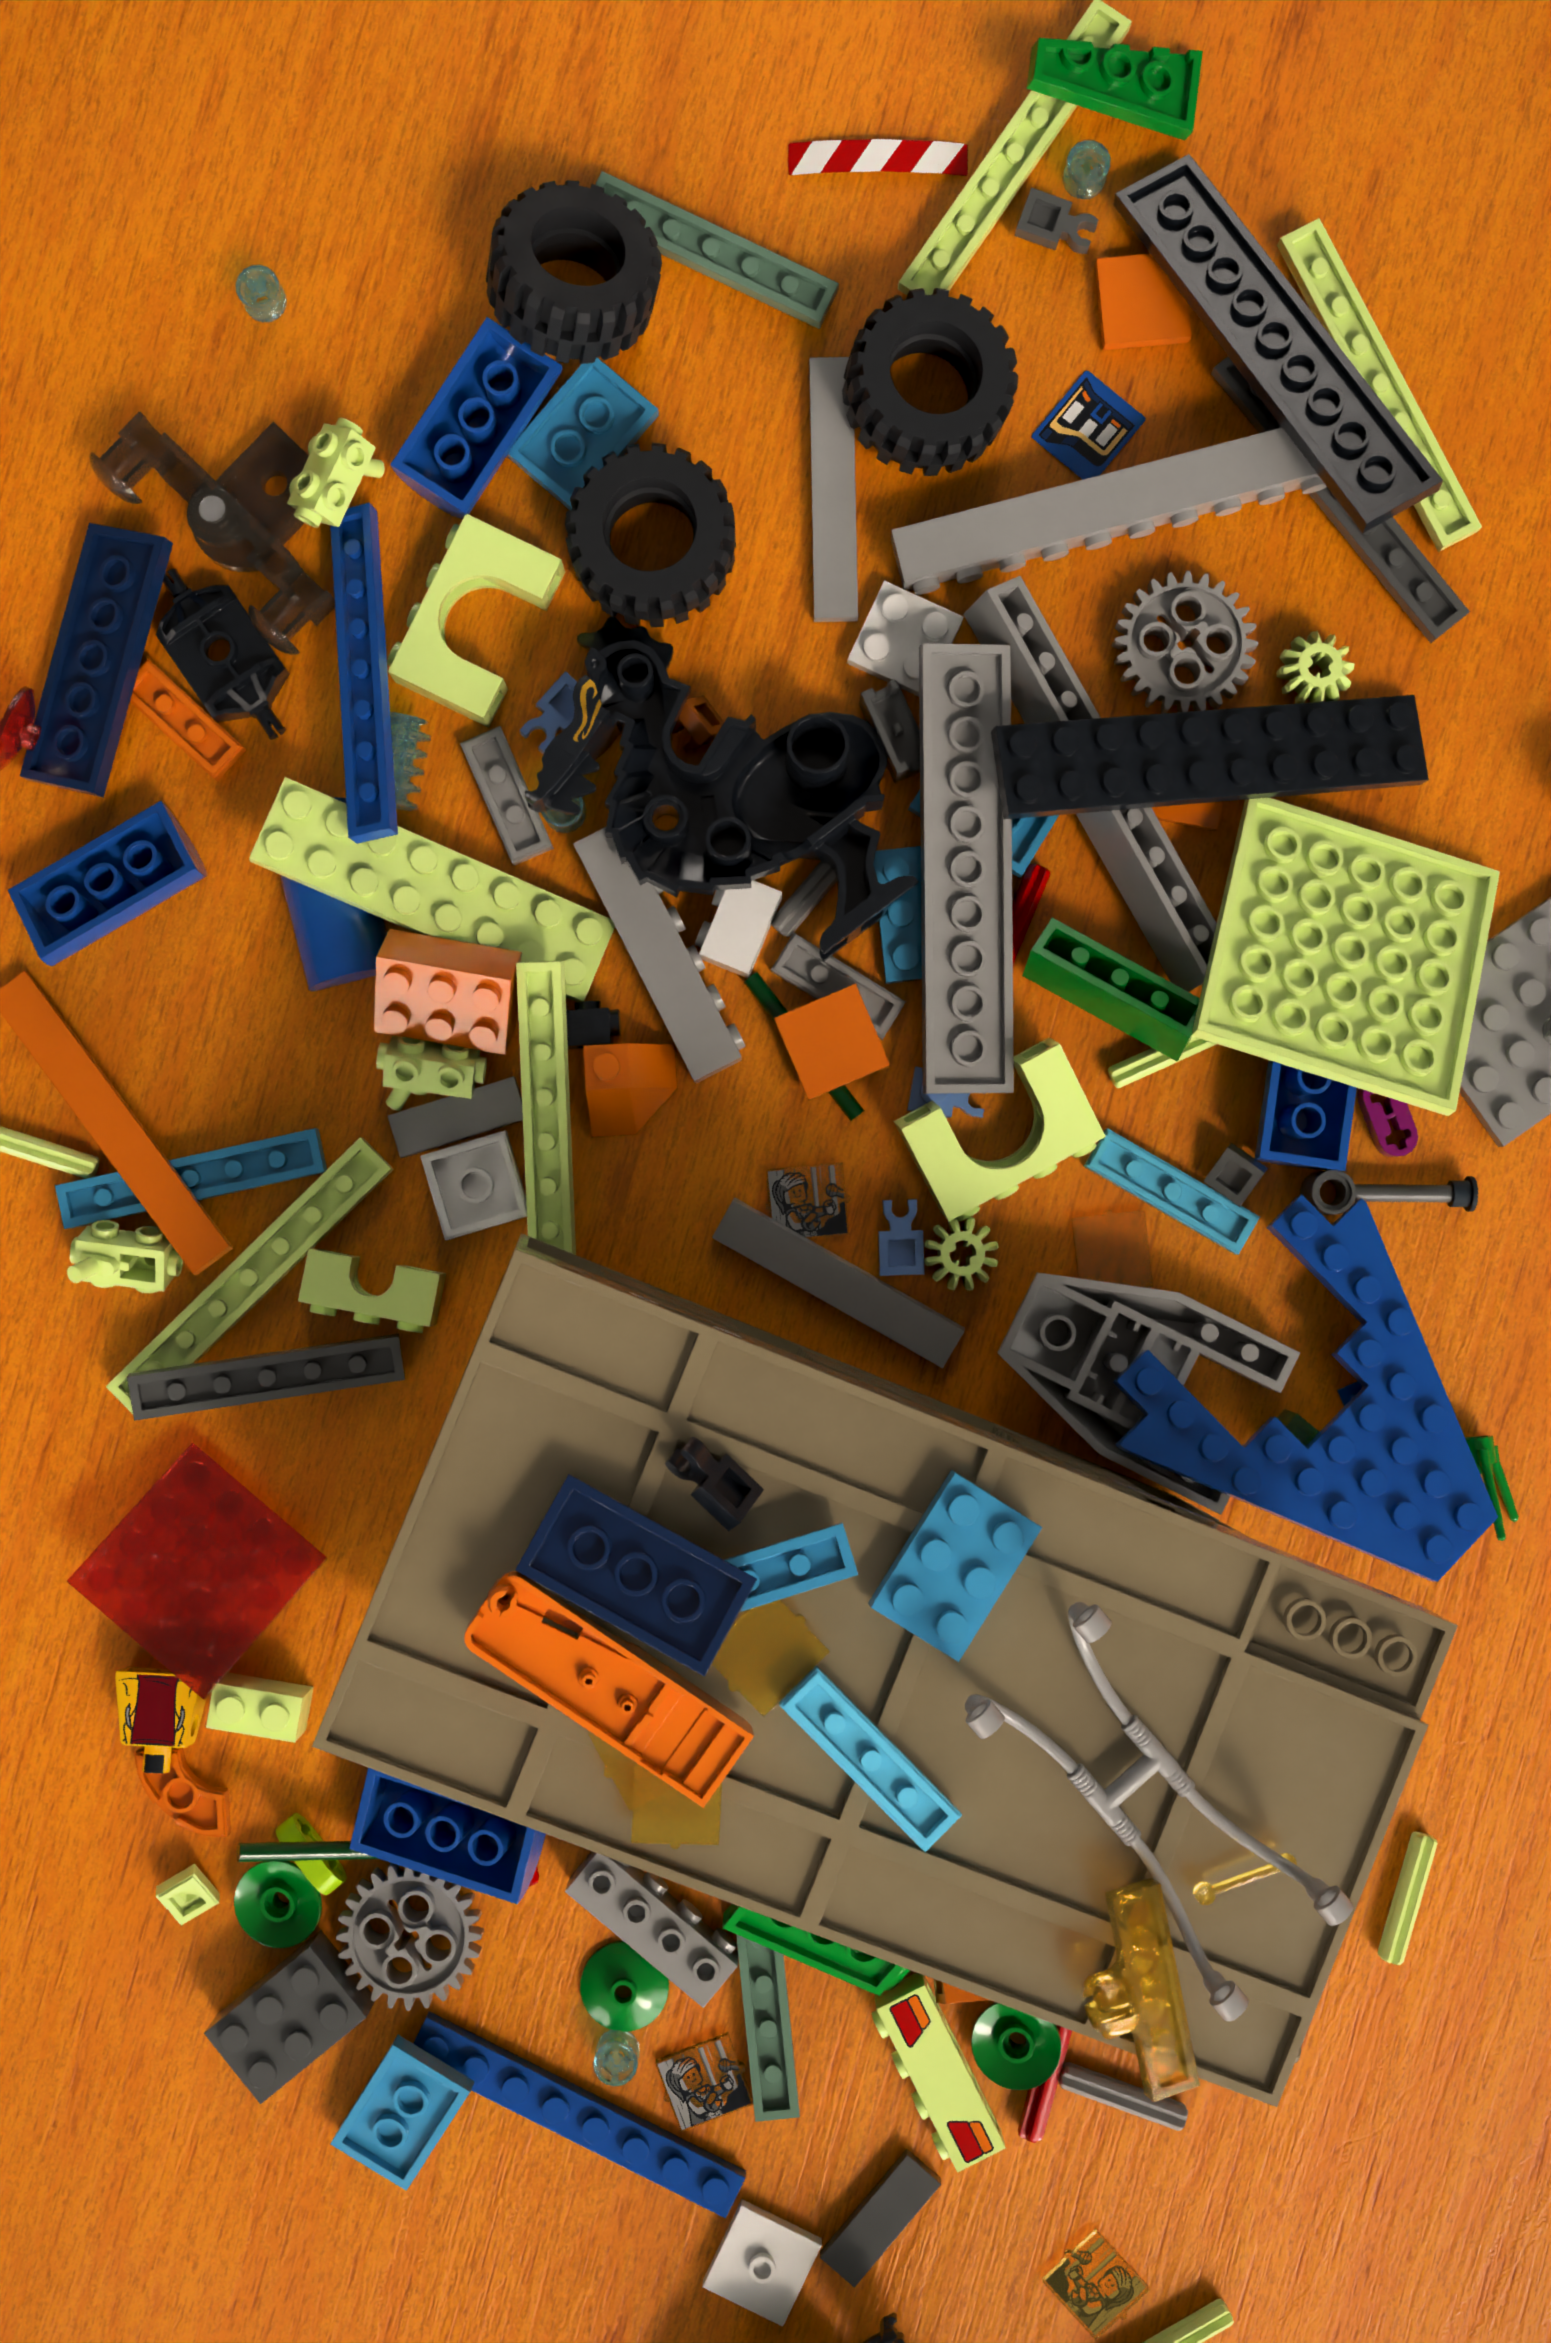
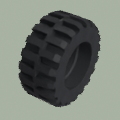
M567 180L565 185H556L555 181L542 183L537 191L531 187L518 194L517 200L509 201L502 209L501 217L496 219L492 231L486 282L488 284L487 296L490 305L495 308L494 315L504 328L510 326L509 334L521 345L527 342L531 345L532 352L544 357L545 353L556 356L555 361L568 363L569 359H579L580 364L594 363L596 357L601 356L604 361L617 356L620 349L622 351L628 350L637 342L638 336L644 334L649 324L658 290L662 259L661 253L657 248L658 241L650 227L645 228L646 221L636 209L631 211L627 208L628 203L617 194L611 197L604 193V188L594 184L591 185V188L579 186V181ZM555 260L578 262L596 271L606 282L592 286L569 284L552 276L541 264Z
M922 288L909 290L906 300L903 301L901 296L896 295L885 301L882 310L875 309L866 319L864 328L858 332L843 377L846 380L842 389L843 403L849 406L846 417L851 428L856 429L860 427L861 432L858 437L860 443L865 449H869L873 445L879 451L876 459L888 465L890 459L901 464L899 471L912 474L914 468H923L924 476H937L942 466H945L948 473H952L962 469L966 460L973 463L983 454L987 446H991L1010 413L1014 403L1013 396L1018 388V375L1016 372H1013L1017 364L1016 354L1013 348H1005L1009 336L1004 327L999 325L995 328L991 323L994 315L985 307H982L979 311L971 306L972 298L960 294L959 299L948 297L949 290L935 288L932 295H925V291ZM915 353L932 354L946 360L959 372L965 383L968 394L966 405L956 411L945 414H932L918 410L907 403L896 390L890 374L892 363L901 357Z
M652 443L651 451H640L639 444L626 446L627 454L617 458L615 452L612 451L602 457L604 467L598 471L595 467L591 466L583 475L584 487L574 488L570 497L572 510L566 512L565 519L568 552L577 579L583 584L585 593L593 602L599 601L602 610L613 618L619 613L624 615L625 623L638 626L640 619L650 620L651 627H664L663 619L674 617L676 624L689 620L688 612L696 608L700 613L710 605V596L713 593L715 595L721 593L726 585V574L732 572L735 561L734 550L736 547L735 518L732 503H729L727 500V490L721 480H714L712 478V469L702 460L698 461L696 465L692 463L690 452L677 448L674 455L669 454L666 451V444ZM644 503H663L684 513L690 520L693 528L692 546L686 555L672 566L657 571L637 570L618 560L611 548L610 533L617 520L629 509Z

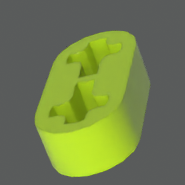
M298 1813L290 1816L276 1828L279 1842L323 1841L311 1824ZM339 1860L294 1861L311 1884L323 1895H329L347 1879L346 1872Z

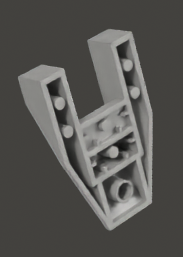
M1037 1272L997 1353L1098 1454L1221 1515L1230 1496L1122 1451L1115 1445L1144 1414L1125 1396L1113 1381L1144 1350H1149L1183 1386L1198 1355H1201L1269 1390L1281 1393L1300 1352L1179 1292Z

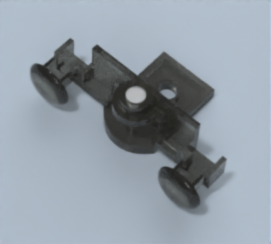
M139 411L118 433L120 438L100 458L91 451L89 460L95 475L111 493L121 500L131 504H141L142 500L132 489L153 469L188 503L187 519L199 547L209 559L231 571H259L279 590L260 611L250 604L248 608L249 617L257 632L271 646L288 655L300 654L290 640L309 620L318 626L335 608V600L332 595L317 585L303 571L293 555L283 546L304 524L294 516L296 509L287 504L290 498V483L295 476L302 472L309 455L280 427L272 422L215 481L165 432L161 435ZM274 476H282L287 479L285 491L277 496L268 495L265 492L267 481Z

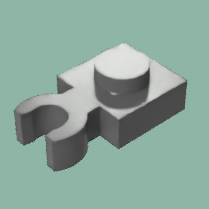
M1031 187L1016 228L1015 236L1052 250H1056L1059 239L1067 241L1068 246L1074 252L1087 254L1091 241L1081 238L1077 231L1085 229L1094 233L1099 220L1087 213L1077 216L1069 215L1072 206L1071 201Z

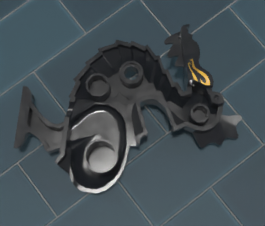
M612 616L607 618L604 626L598 631L581 633L577 636L578 644L589 650L585 659L587 675L580 678L574 686L573 701L575 710L571 724L559 733L545 749L542 757L543 768L542 771L537 773L539 781L537 789L525 791V798L531 810L546 812L550 808L564 814L579 815L581 808L571 799L583 797L596 791V785L587 780L583 775L599 771L600 765L595 760L608 750L621 733L619 746L623 752L614 771V777L617 781L605 801V807L609 809L605 835L606 838H613L621 864L627 862L639 885L641 886L648 882L675 897L678 896L680 891L713 895L715 890L751 888L752 880L779 872L780 866L798 858L820 860L831 866L836 874L838 886L835 919L823 932L820 939L819 954L823 962L879 921L886 914L887 907L918 884L919 881L914 876L897 877L885 884L878 882L873 864L880 832L858 821V819L864 816L865 812L882 810L885 797L884 794H881L879 784L887 767V754L875 729L869 722L850 714L834 712L809 714L763 740L756 732V719L752 714L745 721L727 717L699 765L688 764L679 759L672 749L673 729L691 691L690 686L670 679L667 674L674 653L673 646L668 643L655 641L643 626L632 629L625 628L616 617L613 618ZM663 815H671L678 820V824L668 831L660 830L654 825L655 821Z

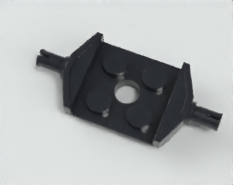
M176 569L167 571L175 583L173 584L166 574L164 575L163 583L174 599L172 601L174 605L160 620L156 632L157 638L214 720L219 723L249 717L257 718L270 740L278 738L272 725L280 735L286 731V728L283 727L271 708L273 701L290 674L289 671L279 660L238 600L234 591L228 585H211L192 591L191 588L186 586ZM217 640H226L230 644L228 656L221 661L211 660L208 655L211 644Z

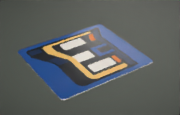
M1085 371L1032 434V439L1083 480L1099 476L1145 422L1146 418L1091 372Z

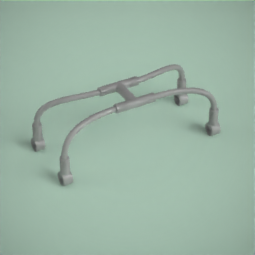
M1077 1602L1071 1605L1068 1610L1069 1624L1077 1648L1101 1695L1122 1723L1121 1729L1135 1743L1143 1755L1104 1789L1083 1764H1077L1057 1743L1040 1729L1009 1708L988 1697L972 1694L967 1698L965 1702V1710L968 1713L965 1719L966 1723L980 1739H985L996 1732L1005 1721L1044 1749L1066 1770L1067 1778L1074 1784L1081 1795L1084 1796L1106 1824L1117 1834L1120 1840L1126 1846H1131L1138 1854L1160 1889L1189 1952L1204 1978L1203 1984L1211 1995L1209 1999L1210 2005L1226 2022L1235 2020L1246 2010L1249 2003L1248 1997L1235 1982L1226 1981L1221 1973L1213 1970L1171 1882L1149 1847L1141 1839V1831L1128 1818L1119 1805L1158 1771L1180 1797H1186L1199 1812L1224 1833L1303 1885L1307 1895L1314 1901L1315 1910L1328 1925L1335 1926L1345 1921L1353 1911L1354 1905L1338 1886L1329 1887L1320 1878H1313L1303 1869L1239 1828L1202 1797L1195 1789V1782L1185 1773L1178 1762L1152 1732L1149 1731L1145 1724L1142 1723L1141 1719L1137 1715H1131L1102 1671L1090 1643L1100 1639L1109 1630L1112 1621L1098 1605L1088 1606L1085 1603Z

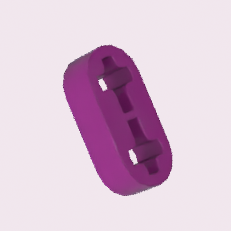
M1359 1089L1357 1094L1358 1104L1376 1149L1388 1157L1404 1156L1412 1152L1417 1145L1418 1133L1407 1103L1387 1097L1384 1099V1105L1388 1114H1385L1380 1102H1371L1370 1095L1374 1093ZM1387 1119H1390L1395 1131L1403 1130L1405 1133V1138L1399 1141L1401 1147L1399 1149L1396 1144H1387L1385 1137L1391 1134V1128Z

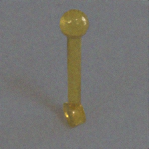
M1280 1854L1297 1865L1296 1858L1292 1854ZM1267 1864L1213 1885L1202 1881L1195 1885L1193 1894L1201 1905H1210L1214 1902L1217 1894L1275 1874L1281 1870L1271 1864Z

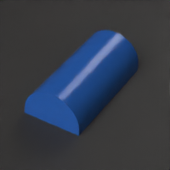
M486 317L390 464L396 475L416 493L439 509L459 519H463L465 515L470 514L562 373L561 364L546 354L542 357L532 352L531 345L527 342L521 345L509 334V330Z
M333 797L339 801L346 803V798ZM280 875L309 991L314 992L376 976V956L387 935L384 919Z
M159 801L8 889V892L39 958L47 965L54 966L207 877V872L197 850L168 807L162 801Z
M1268 1060L1254 1159L1299 1168L1346 1171L1357 1088Z
M368 1768L349 1849L518 1904L525 1895L533 1878L546 1834Z

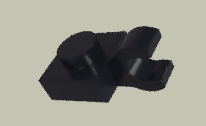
M691 1437L682 1449L677 1448L665 1463L667 1468L678 1478L690 1480L698 1484L690 1495L728 1532L741 1523L764 1490L727 1453L716 1460L709 1453L706 1446L695 1437Z

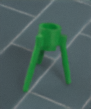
M1490 1435L1466 1437L1467 1444L1477 1468L1483 1476L1485 1487L1498 1515V1518L1493 1522L1496 1537L1499 1541H1504L1506 1534L1493 1474L1510 1520L1516 1522L1519 1516L1500 1462L1498 1445H1494L1493 1436Z

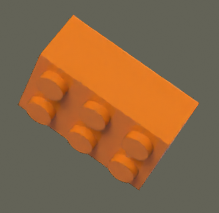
M389 929L376 956L374 1032L505 1055L516 1027L518 1007L516 963L521 962L522 952Z

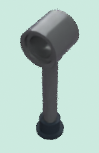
M1339 1170L1313 1172L1308 1175L1301 1184L1300 1195L1302 1194L1322 1215L1341 1214L1347 1211L1360 1198L1365 1202L1447 1203L1449 1207H1464L1467 1212H1473L1478 1202V1185L1473 1176H1467L1464 1181H1449L1447 1185L1354 1184L1351 1177ZM1326 1180L1331 1182L1336 1190L1335 1199L1329 1205L1324 1203L1320 1197V1187Z

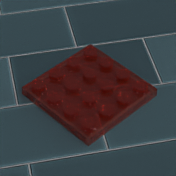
M192 1442L69 1577L67 1582L202 1699H206L328 1558Z

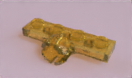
M1148 1878L1105 1892L1117 1953L1116 1962L1109 1969L1089 1975L1082 1983V1998L1092 1995L1094 1998L1093 2001L1085 2004L1084 2008L1093 2029L1101 2033L1103 2038L1110 2040L1128 2033L1133 2034L1144 2094L1153 2102L1200 2086L1161 1884L1152 1878Z

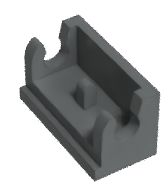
M891 680L887 683L888 686L877 692L873 688L862 692L859 706L866 721L871 724L887 754V768L894 783H897L920 772V730L896 680Z

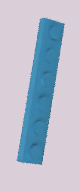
M316 1128L168 1160L197 1200L321 1174L327 1170L319 1129ZM118 1172L55 1185L64 1229L147 1212Z

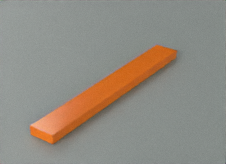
M24 970L0 988V1013L190 1271L195 1275L200 1274L233 1249L232 1245L33 977Z

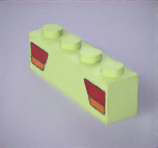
M915 1973L903 1979L893 1990H884L880 1996L874 1994L876 2011L871 2013L874 2023L881 2037L884 2039L890 2036L897 2050L891 2054L902 2079L910 2076L917 2090L911 2093L921 2118L924 2120L930 2117L937 2130L932 2133V2138L942 2160L950 2157L958 2173L1005 2149L1006 2146L1001 2128L939 2004L936 2003L935 1995L925 1975Z

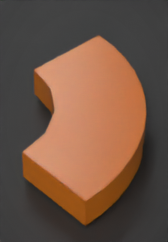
M172 1748L170 1772L168 1773L142 1772L144 1749H138L134 1752L137 1773L146 1794L153 1804L156 1803L167 1815L175 1820V1824L205 1836L228 1837L230 1835L229 1788L211 1786L199 1779L188 1766L183 1748Z

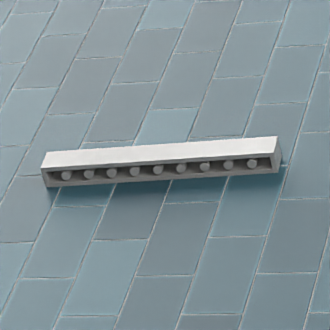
M1278 428L891 530V543L903 589L907 591L914 590L916 595H921L939 589L942 582L957 579V582L960 584L968 583L983 577L984 571L1000 568V572H1011L1024 567L1026 560L1043 557V561H1053L1068 555L1069 549L1085 545L1087 550H1095L1111 544V538L1128 534L1130 539H1137L1155 532V527L1172 523L1174 528L1183 527L1196 522L1199 519V515L1215 511L1216 516H1225L1242 509L1241 504L1258 500L1259 505H1267L1282 500L1287 492L1302 489L1303 494L1320 491L1327 486L1285 430Z
M1021 576L986 590L963 614L980 644L1010 645L1011 700L1025 724L1101 718ZM1152 808L1077 813L1078 819L1170 982L1188 992L1202 985L1217 923Z

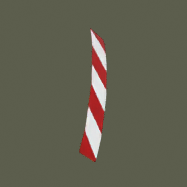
M892 139L826 140L790 143L788 145V174L792 176L842 172H908L967 176L968 145L942 141Z

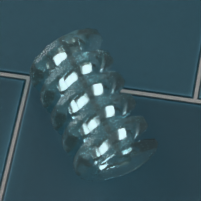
M390 712L396 810H418V805L408 800L407 794L421 793L422 788L410 782V778L423 776L425 773L424 770L414 765L413 762L416 759L428 757V753L416 747L417 742L431 741V736L420 730V725H427L428 722L415 716Z

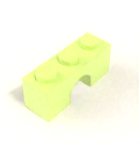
M318 1248L308 1249L298 1302L311 1304L309 1312L336 1316L337 1309L354 1312L353 1320L376 1325H379L380 1318L398 1321L397 1329L416 1333H423L424 1326L431 1327L437 1324L446 1273L398 1265L395 1268L394 1279L390 1288L382 1295L377 1296L365 1291L359 1283L358 1267L360 1256Z

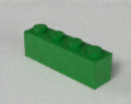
M1053 917L1051 918L1031 949L1022 976L1171 1059L1178 1061L1192 1038L1191 1035L1200 998Z

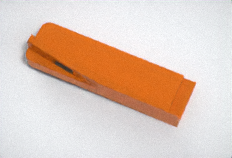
M518 1571L505 1573L500 1579L496 1580L488 1591L487 1598L467 1625L464 1641L471 1652L703 1808L754 1737L752 1726L743 1717L634 1643H629L608 1632ZM543 1617L578 1633L577 1638L543 1622Z

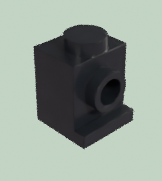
M601 1001L575 1002V1010H568L566 1005L568 1049H583V1046L614 1044L613 1036H621L619 1009L601 1008Z

